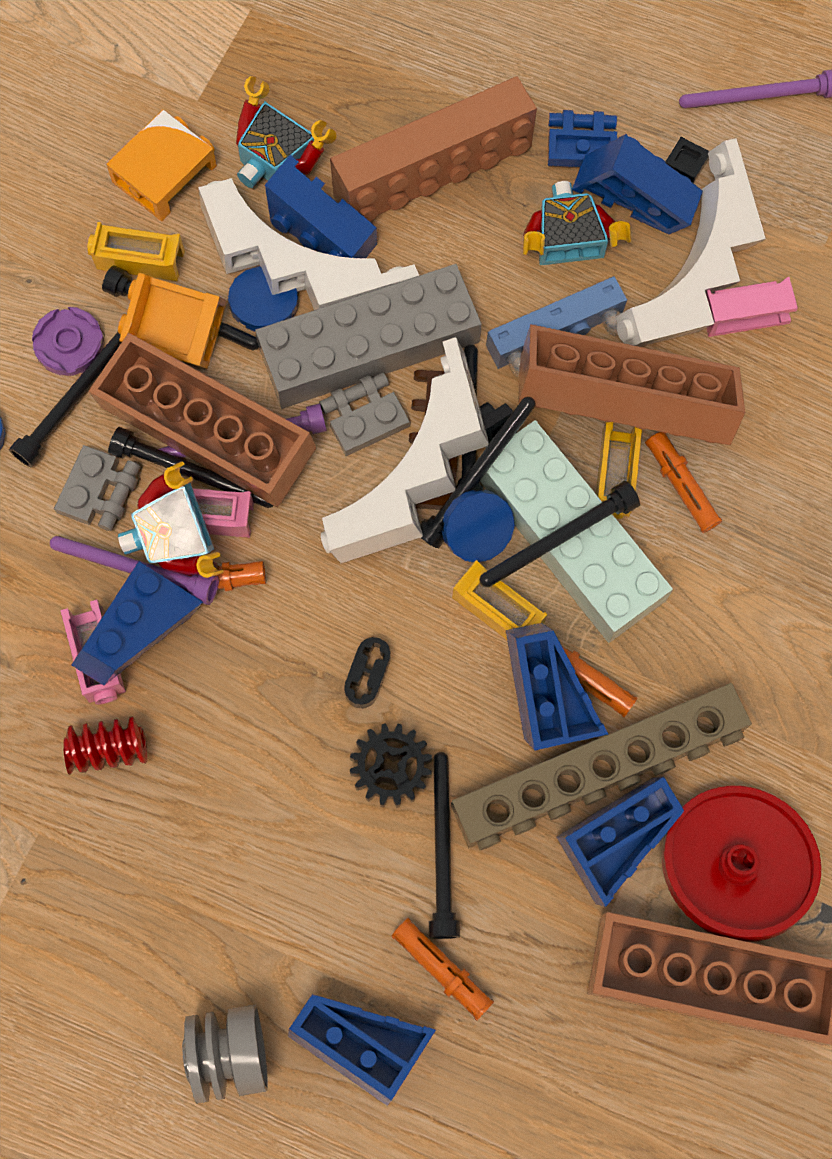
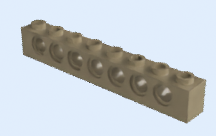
M730 683L452 800L451 808L468 848L478 845L481 851L501 842L499 835L513 830L515 835H519L535 828L534 820L546 815L549 816L550 820H554L570 813V805L582 800L585 805L595 803L606 797L605 790L618 785L620 791L628 789L640 783L641 779L639 776L653 770L655 776L663 774L675 768L674 761L687 756L689 761H693L710 753L708 746L720 741L724 747L745 738L742 732L752 723L733 684ZM706 717L710 719L714 725V732L704 733L697 725V718ZM663 732H674L680 739V746L678 748L668 747L663 741ZM628 747H641L646 754V761L642 763L632 761L628 756ZM597 760L606 761L612 769L611 776L603 778L596 775L593 770V762ZM561 775L572 776L577 782V790L571 793L561 790L557 782L558 777ZM528 789L538 791L543 799L542 805L536 808L527 806L522 799V793ZM493 804H500L507 810L508 818L501 823L493 822L487 816V808Z

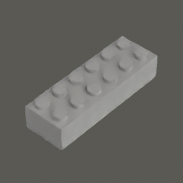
M453 264L256 329L255 332L260 353L280 407L283 409L328 394L339 388L343 389L358 384L359 379L367 375L374 377L382 372L387 374L444 355L443 341L456 337L462 348L469 344L480 343L482 324L458 266Z

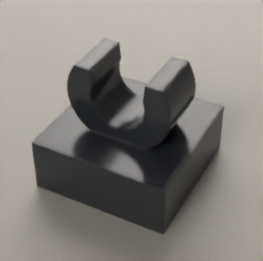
M680 137L665 162L681 175L688 177L694 184L709 160V151Z
M489 402L479 407L489 443L513 412L506 403L497 409H494Z

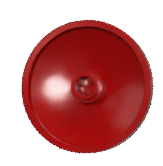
M746 786L713 788L700 793L682 807L684 809L682 815L666 833L662 848V869L665 882L674 901L685 915L698 926L714 935L745 942L774 938L797 924L812 906L821 882L819 849L811 830L802 817L778 797L760 789Z

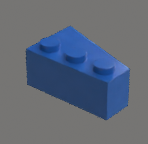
M627 134L585 155L572 187L573 191L580 194L586 189L603 197L601 204L610 208L613 203L632 211L630 217L666 234H671L691 226L703 192L688 177L678 173L667 165L662 158L655 156L640 145L638 140L629 137Z
M289 155L265 184L272 225L280 232H289L298 238L299 242L306 248L339 257L367 258L377 245V227L344 199H341L339 203L333 200L322 190L325 183L318 177H315L313 181L307 178L296 168L299 161L292 155Z
M138 561L71 666L105 685L139 659L151 647L162 641L174 629L190 619L203 601Z
M543 623L506 630L524 740L534 750L608 735L604 724L601 723L592 706L588 694L575 674L576 672L555 632Z
M655 777L566 830L556 838L595 904L606 907L626 879L630 878L637 870L636 867L648 852L655 848L682 815L684 809L664 777Z
M312 994L289 1028L288 1037L388 1106L436 1029L425 1026L420 1027L399 1021V1019L390 1016H381L364 1011L359 1007Z

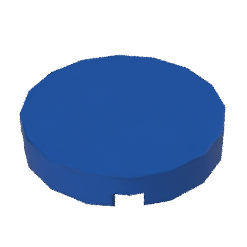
M258 266L245 270L234 279L229 288L228 303L233 318L238 323L240 322L245 325L246 329L255 332L256 329L289 319L292 315L294 317L298 306V292L295 288L272 295L262 267Z
M472 490L464 492L453 500L446 510L443 518L444 532L442 531L443 540L450 551L464 561L475 562L477 560L478 562L491 560L501 553L511 540L515 526L513 512L508 503L492 491Z

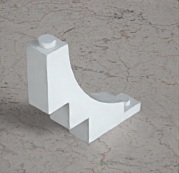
M736 138L726 140L708 152L709 167L714 174L715 181L701 189L703 192L701 195L699 227L689 257L681 271L671 284L654 299L632 307L616 316L617 334L624 344L641 347L696 333L713 325L714 320L706 291L711 289V293L738 283L740 278L732 252L748 249L766 239Z
M232 178L223 181H213L205 186L198 187L201 209L226 274L260 265L272 295L295 288L297 292L306 289L313 309L317 310L419 276L415 264L406 267H394L381 274L375 258H348L329 255L303 247L286 239L260 220L247 206Z
M456 337L443 341L446 355L441 357V363L445 374L432 378L426 415L412 446L401 462L385 480L360 500L322 518L325 532L321 533L323 547L326 553H332L340 563L423 537L415 504L454 492L456 487L449 459L489 445L466 356Z

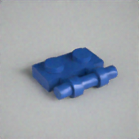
M563 110L562 113H549L548 126L561 127V129H549L548 166L580 167L585 155L617 139V131H604V129H616L617 116L604 115L602 111H593V114H574L573 110ZM573 127L591 128V130H573Z

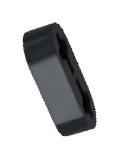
M371 637L361 642L345 681L344 692L346 699L350 705L356 708H367L376 701L388 670L391 652L388 644L380 638ZM374 647L380 649V655L384 658L383 660L376 659L372 670L367 669L368 656L364 653L365 651L372 652ZM363 676L369 677L367 689L371 691V694H363L361 699L355 698V691L351 688L353 685L359 686Z

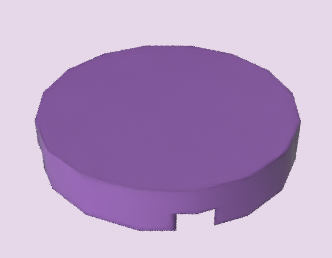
M68 307L69 310L64 309L61 311L56 309L50 311L38 321L32 335L33 350L38 361L48 371L57 375L74 376L84 372L103 350L104 337L98 321L89 312L77 307Z

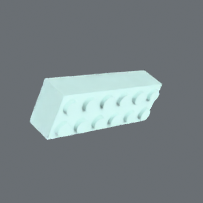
M536 420L512 437L480 480L486 490L494 492L508 503L513 512L514 525L530 545L602 503ZM612 514L540 557L608 643L666 602L673 590Z

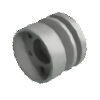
M256 1005L228 1009L226 1029H220L214 1012L206 1013L205 1032H203L198 1015L186 1016L184 1040L182 1043L183 1063L186 1078L191 1086L196 1104L209 1101L210 1082H212L216 1099H225L227 1079L233 1078L239 1096L268 1091L264 1039Z

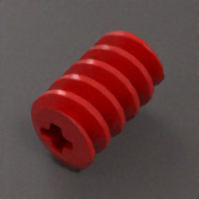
M133 716L129 717L128 725L125 729L122 728L118 719H114L111 731L107 730L103 721H99L96 733H92L88 723L83 724L81 735L76 734L72 725L67 728L63 751L65 766L69 775L73 773L75 765L79 772L86 773L90 762L97 771L104 768L105 760L111 768L119 766L120 758H122L125 765L132 766L136 755L142 764L147 763V743L144 729L142 726L137 725Z

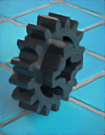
M386 723L382 724L381 733L378 735L372 729L367 730L369 741L365 742L358 739L356 745L361 752L351 753L350 760L358 764V766L350 769V775L353 777L360 776L361 778L355 784L356 790L359 791L367 788L366 800L369 802L375 796L380 797V807L383 808L387 804L388 799H393L396 808L400 807L401 798L404 796L411 803L414 802L413 790L417 789L424 792L426 785L421 781V778H431L432 771L424 767V765L432 762V755H422L421 753L427 747L426 741L415 743L416 731L414 729L407 735L402 734V724H397L394 732H389ZM386 742H398L405 746L395 748L388 746ZM371 750H373L376 757L375 765L366 772V759ZM387 758L392 762L399 760L398 772L393 773L390 769L383 771L385 767L384 760ZM416 759L417 770L410 781L406 774V769ZM382 782L393 784L396 790H385L377 785Z

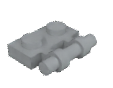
M384 372L374 377L367 375L359 379L358 384L343 391L341 388L330 392V397L319 401L324 414L337 409L341 416L330 421V427L345 456L410 427V421L395 393L392 392L381 398L377 391L389 385ZM366 396L369 404L352 411L349 403Z
M83 445L54 510L57 514L87 525L91 524L95 513L101 514L102 517L98 526L106 531H112L116 520H121L125 511L122 506L129 491H134L138 482L136 475L140 466L135 462L127 461L123 471L116 472L115 469L119 463L117 457ZM108 485L115 486L109 501L102 500Z

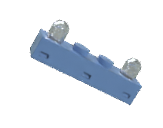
M615 276L488 331L486 347L498 369L508 365L512 373L519 378L520 356L530 324L586 335L592 327L602 323L609 335L618 336L616 316L623 313L627 298Z

